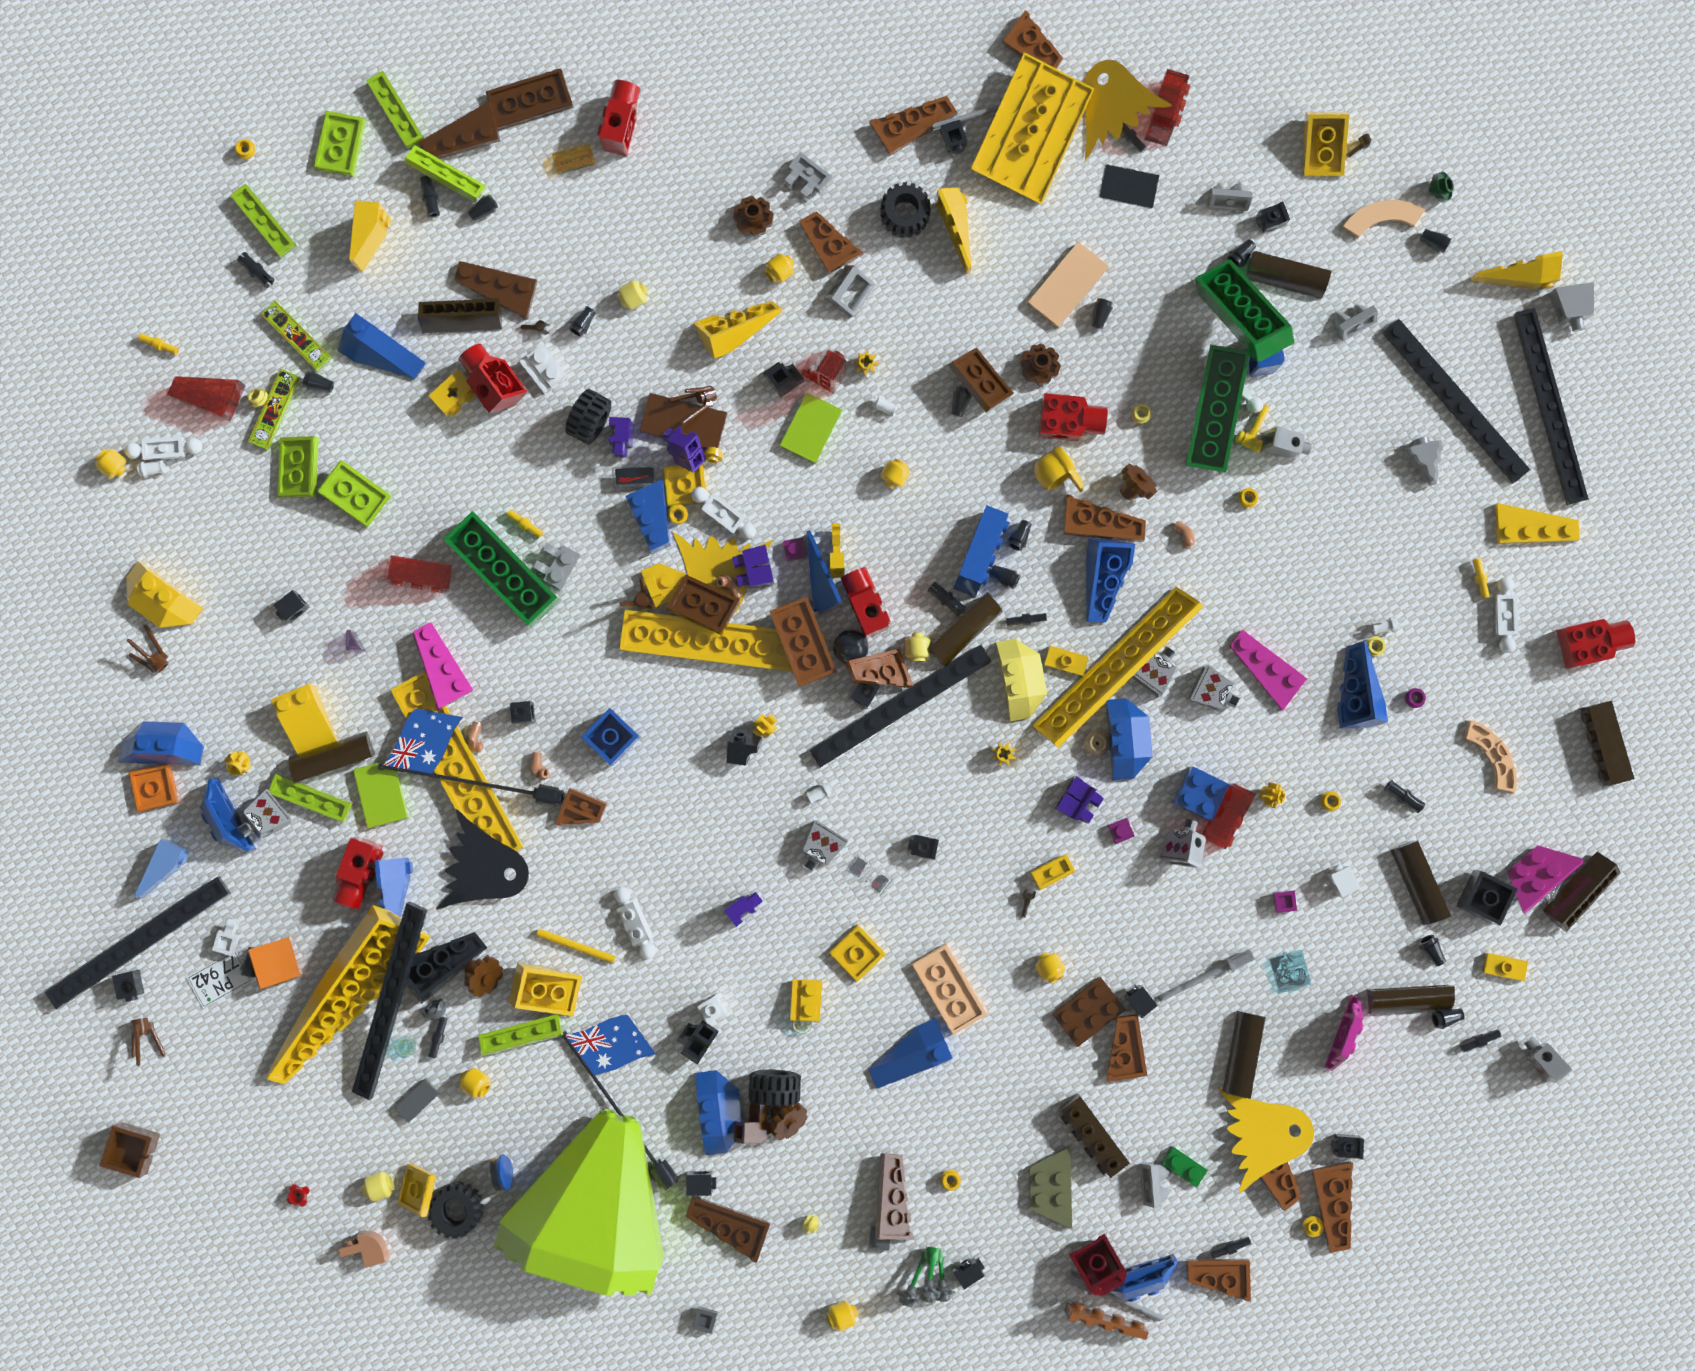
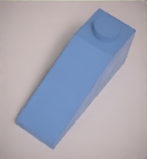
M160 839L134 896L137 898L146 897L187 862L189 849L168 839Z

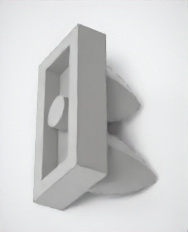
M1238 182L1233 190H1228L1223 184L1219 183L1212 188L1208 202L1209 208L1248 211L1252 201V191H1247L1241 182Z
M1355 304L1353 308L1354 317L1352 318L1344 313L1335 312V323L1339 329V338L1343 342L1377 322L1378 310L1374 305L1368 308Z
M1140 1163L1143 1205L1152 1208L1161 1207V1202L1167 1198L1170 1192L1160 1186L1159 1182L1164 1180L1171 1173V1170L1160 1164Z

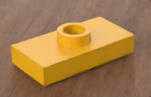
M1049 646L1044 666L1083 677L1089 657Z
M1065 853L1031 871L1030 874L1040 891L1076 871Z
M1486 953L1482 973L1525 982L1528 961Z

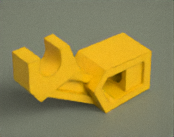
M832 523L833 553H830V573L832 578H841L845 575L844 552H840V523Z

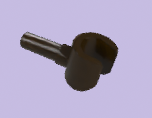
M1368 133L1358 138L1360 144L1346 154L1348 158L1352 157L1359 150L1369 147L1371 138Z
M539 320L533 325H521V330H536L543 335H548L549 332L544 330V327L550 325L543 320Z
M1027 889L1023 892L1024 906L1021 917L1026 918L1030 901L1036 896L1035 890L1033 891L1032 898L1026 896Z

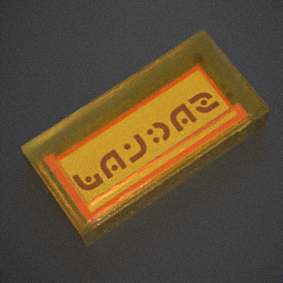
M590 144L552 153L557 175L596 165Z

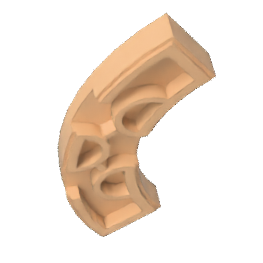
M1401 200L1379 201L1369 204L1354 213L1343 225L1342 229L1359 238L1368 228L1383 221L1400 222L1413 228L1425 209L1416 204Z
M1467 720L1463 740L1476 745L1489 759L1494 773L1493 789L1515 794L1517 785L1516 768H1514L1511 753L1507 746L1486 726L1472 720Z

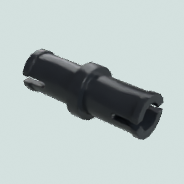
M427 175L419 178L423 192L421 197L426 205L427 216L429 218L440 216L437 204L438 194L434 190L432 178Z
M247 252L241 253L244 258L239 255L237 261L248 270V274L251 277H255L265 288H269L268 282L272 285L275 279L263 269L260 263H256Z
M936 581L931 585L935 589L929 587L927 590L941 601L940 604L942 606H947L957 616L962 613L958 608L962 611L966 608L965 605L953 596L951 591L947 592Z
M1390 780L1384 787V791L1397 798L1400 804L1407 805L1416 813H1420L1423 810L1425 802L1412 795L1409 789L1405 790L1393 780Z

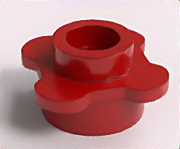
M292 1184L289 1187L288 1204L304 1207L307 1204L306 1198L310 1192L309 1187H299L297 1184Z

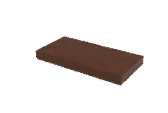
M561 68L485 91L488 101L492 104L498 131L574 107Z
M649 393L640 432L662 438V434L668 428L676 430L680 426L682 433L688 435L690 432L697 434L702 448H719L728 413L707 408L682 425V420L702 406L681 400L670 402L669 397Z

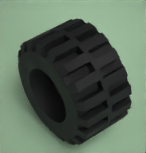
M903 182L902 186H899V183H897L893 189L890 187L887 190V194L883 195L880 217H882V224L886 225L885 229L888 232L891 230L892 235L900 234V238L908 235V238H911L914 233L917 236L920 234L921 229L924 230L930 217L931 202L928 199V194L922 192V187L915 188V183H911V186L907 185V182ZM901 202H909L916 207L917 213L911 218L904 219L896 215L894 207Z
M586 389L578 397L568 415L565 426L566 434L587 445L591 444L599 436L608 420L612 401L591 389Z
M775 1069L756 1070L750 1073L748 1099L753 1103L767 1106H790L800 1102L801 1075L792 1071Z
M452 1182L442 1187L431 1199L428 1212H430L428 1221H432L430 1226L432 1229L436 1227L438 1235L443 1233L444 1238L447 1239L452 1236V1239H457L459 1236L462 1238L478 1225L483 1215L484 1204H481L483 1200L481 1195L478 1196L476 1194L478 1190L476 1188L474 1190L471 1189L472 1185L467 1184L465 1186L463 1182H458L457 1184ZM455 1199L463 1203L466 1208V1218L464 1220L455 1221L449 1218L445 1211V1205L448 1200Z

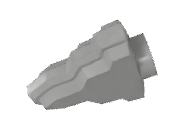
M1429 436L1415 439L1412 441L1413 446L1402 450L1405 459L1411 462L1413 468L1420 471L1421 478L1428 486L1436 485L1439 477L1437 465L1441 461L1440 452L1443 451L1442 440L1430 441Z

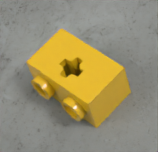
M457 369L428 396L450 417L451 415H456L461 410L460 406L465 402H470L476 395L467 384V378ZM452 392L457 393L458 396L453 397Z

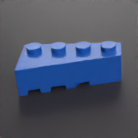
M986 505L953 589L976 597L981 585H986L990 575L986 573L988 567H993L996 556H993L995 549L999 551L1003 541L1000 535L1002 532L1006 533L1010 523L1006 521L1008 513Z

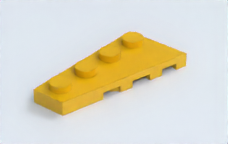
M1500 503L1495 504L1497 544L1580 540L1579 520Z

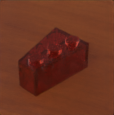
M1166 69L1158 97L1167 101L1172 106L1154 107L1144 140L1164 146L1168 145L1174 127H1179L1182 118L1179 112H1183L1186 100L1183 97L1188 95L1191 86L1187 84L1190 75Z
M825 350L813 353L800 374L834 394L846 375L845 356L836 350L834 352Z
M175 376L167 395L179 402L231 422L246 385L240 380Z
M390 555L387 558L383 582L398 587L407 585L411 589L416 590L429 588L431 592L443 594V590H449L452 565Z
M1231 783L1213 821L1207 822L1202 833L1206 838V842L1224 850L1230 847L1235 838L1234 834L1240 828L1243 818L1256 794L1235 783Z

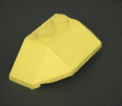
M1017 639L995 642L1010 722L1031 718L1047 695L1040 654Z

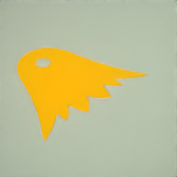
M1103 60L1096 63L1087 72L1083 82L1094 88L1085 109V161L1094 149L1098 138L1101 144H1104L1107 131L1113 137L1119 139L1123 122L1129 126L1138 127L1137 112L1150 115L1148 106H1172L1149 91L1126 67L1115 60ZM1106 73L1109 77L1108 82L1100 85L1098 77Z
M672 532L684 559L688 576L731 595L730 590L717 586L716 579L721 575H726L737 580V575L747 573L746 566L734 568L732 557L743 554V550L750 549L751 543L746 544L738 552L737 542L734 537L721 549L718 541L713 536H710L704 549L697 539H694V547H692L684 538ZM773 540L767 541L761 544L760 546L766 544V548L768 550ZM739 587L742 597L739 598L740 603L734 614L737 612L744 599L747 587Z
M1218 1088L1225 1099L1236 1108L1228 1110V1113L1240 1120L1227 1127L1230 1133L1242 1138L1233 1147L1232 1153L1247 1156L1239 1166V1169L1248 1168L1241 1182L1239 1194L1264 1174L1299 1157L1310 1148L1314 1139V1127L1309 1117L1300 1109L1288 1105L1267 1103L1222 1092L1223 1089ZM1291 1125H1298L1300 1127L1301 1133L1298 1137H1293L1289 1134V1127Z

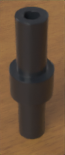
M1123 122L1121 131L1124 134L1123 137L1128 142L1131 141L1140 152L1144 151L1146 146L1136 136L1135 130L1133 128L1130 129Z
M1026 613L1022 614V616L1006 618L1007 626L1019 624L1027 626L1031 625V623L1047 621L1046 613L1034 615Z
M441 1016L439 1018L436 1031H433L428 1057L436 1058L440 1043H443L445 1037L443 1033L448 1020L446 1017Z
M1497 1029L1485 1035H1477L1473 1040L1460 1045L1463 1053L1476 1047L1482 1048L1488 1045V1042L1500 1038L1501 1033Z
M1249 1236L1235 1242L1231 1240L1224 1243V1246L1210 1251L1212 1258L1215 1259L1225 1254L1237 1253L1238 1249L1252 1243Z

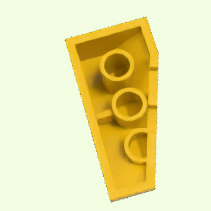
M958 187L942 188L937 190L935 204L966 274H969L972 266L966 210L968 202L965 194L960 193Z
M1559 251L1536 256L1535 259L1525 264L1523 260L1517 261L1506 269L1505 266H1498L1479 271L1470 279L1471 282L1548 290L1553 288L1554 284L1560 280L1563 252Z
M770 301L749 306L747 311L743 312L732 310L730 315L718 317V314L711 315L694 322V327L706 351L715 359L722 358L726 354L733 352L780 314L782 310L776 303Z

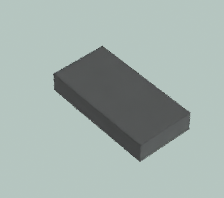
M425 1079L395 1109L409 1123L440 1093Z

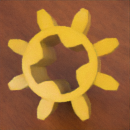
M868 350L863 355L858 353L859 360H854V364L859 365L856 372L862 371L865 377L869 372L875 374L873 367L879 366V362H874L876 354L870 355ZM865 360H869L868 367H864Z
M762 714L753 723V726L756 728L753 733L761 737L764 735L768 739L777 729L774 725L777 720L771 714L767 717Z
M999 742V748L991 750L995 752L992 760L997 759L999 761L998 766H1001L1002 762L1009 766L1008 760L1016 759L1015 756H1012V752L1016 749H1010L1009 742L1005 746H1002ZM1000 749L1008 751L1009 754L1006 756V760L1004 757H999Z
M233 751L224 760L227 763L225 766L226 770L234 776H242L244 772L247 773L251 768V765L248 764L250 758L243 751Z
M1268 782V786L1261 788L1260 799L1264 801L1263 805L1277 808V804L1281 805L1284 802L1285 791L1281 789L1282 785Z

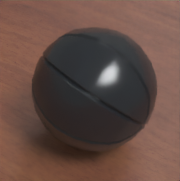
M853 629L845 630L838 634L833 643L834 655L844 664L850 660L866 657L868 654V640L861 632Z

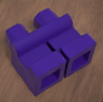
M609 417V426L615 431L614 436L608 439L612 446V454H615V457L627 458L628 448L633 446L634 424L630 418Z
M680 426L676 430L668 428L662 434L663 441L668 443V454L673 456L675 464L694 473L706 460L697 434L690 432L688 435L682 433Z
M766 544L743 550V554L732 557L735 569L746 566L747 573L736 576L739 587L750 586V588L774 584Z
M1074 776L1065 790L1066 793L1062 795L1056 805L1055 810L1075 821L1080 820L1089 824L1094 814L1085 808L1088 803L1098 808L1104 798L1096 792L1097 789L1084 782L1078 776Z
M754 892L748 898L745 895L724 911L737 927L743 923L740 916L747 911L749 913L757 912L755 907L763 901Z

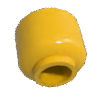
M778 253L765 263V275L772 283L781 284L794 274V261L789 255L784 256Z
M114 449L102 450L94 460L96 462V469L109 479L115 476L120 478L127 470L124 467L126 459Z
M896 458L887 461L880 474V477L885 480L883 484L891 489H894L895 486L898 488L903 487L910 475V471L907 469L908 465Z
M1045 952L1038 957L1039 961L1036 963L1035 969L1043 982L1053 984L1064 977L1063 973L1066 968L1057 954L1049 955L1048 952Z
M471 1068L468 1071L465 1070L460 1075V1090L471 1098H482L488 1093L491 1087L489 1083L490 1078L479 1069Z
M841 1301L830 1306L826 1314L829 1327L837 1332H842L855 1326V1318L858 1317L855 1306H850L847 1301Z

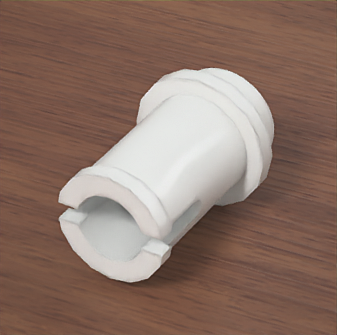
M880 395V397L875 396L871 407L875 411L878 409L893 417L898 405L882 399Z
M163 460L150 463L141 462V464L137 465L139 476H144V478L148 477V475L166 472Z
M1389 617L1387 620L1371 622L1373 635L1388 631L1394 633L1399 628L1397 619Z
M822 782L821 786L806 793L812 805L826 796H831L830 794L833 793V790L828 782Z

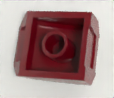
M1105 1233L1078 1251L1069 1254L1091 1294L1104 1296L1124 1284L1127 1271Z

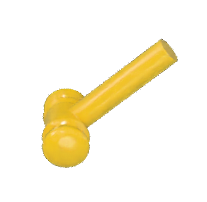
M1263 405L1249 434L1244 433L1243 430L1238 432L1235 443H1240V445L1251 451L1254 450L1255 453L1261 450L1263 440H1259L1256 436L1270 409L1268 406Z

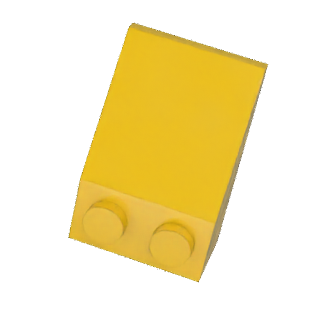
M1305 112L1303 132L1304 176H1344L1350 114L1347 112Z
M355 200L349 260L361 272L365 270L387 235V228H390L391 225L390 216H388L386 210L379 202Z
M306 684L271 699L277 717L297 754L337 741L315 685Z
M517 962L508 1003L517 1009L573 1016L582 976Z

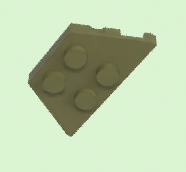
M1069 1146L1054 1155L1046 1157L1041 1162H1036L1029 1166L1030 1209L1067 1228H1072L1071 1148Z

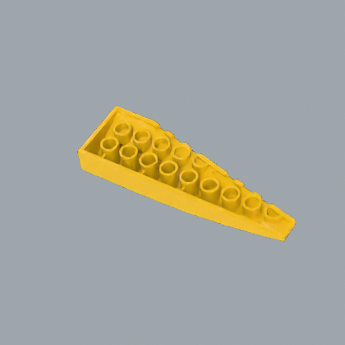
M372 905L306 1003L266 1075L267 1080L281 1084L287 1083L304 1067L303 1063L306 1060L318 1054L317 1050L320 1047L331 1042L335 1033L341 1032L366 1009L365 1005L379 997L402 918L391 911ZM421 931L415 953H420L431 938L424 931Z

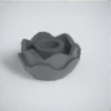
M441 998L431 1001L429 1006L423 1007V1017L432 1021L440 1018L446 1012V1002Z

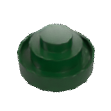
M1443 171L1434 174L1429 185L1430 194L1439 202L1450 200L1454 190L1452 179Z

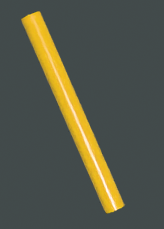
M540 928L536 935L612 964L616 956Z

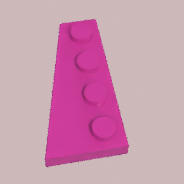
M430 622L414 630L412 634L424 665L425 675L428 677L429 687L434 696L437 711L470 694L473 691L471 685L433 624Z
M1243 629L1229 645L1241 662L1251 671L1254 678L1264 687L1267 694L1277 703L1281 711L1286 708L1307 680L1304 675Z

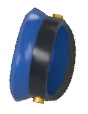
M501 1154L497 1159L492 1158L489 1160L492 1184L494 1189L499 1192L502 1190L508 1191L513 1181L511 1160L505 1154Z

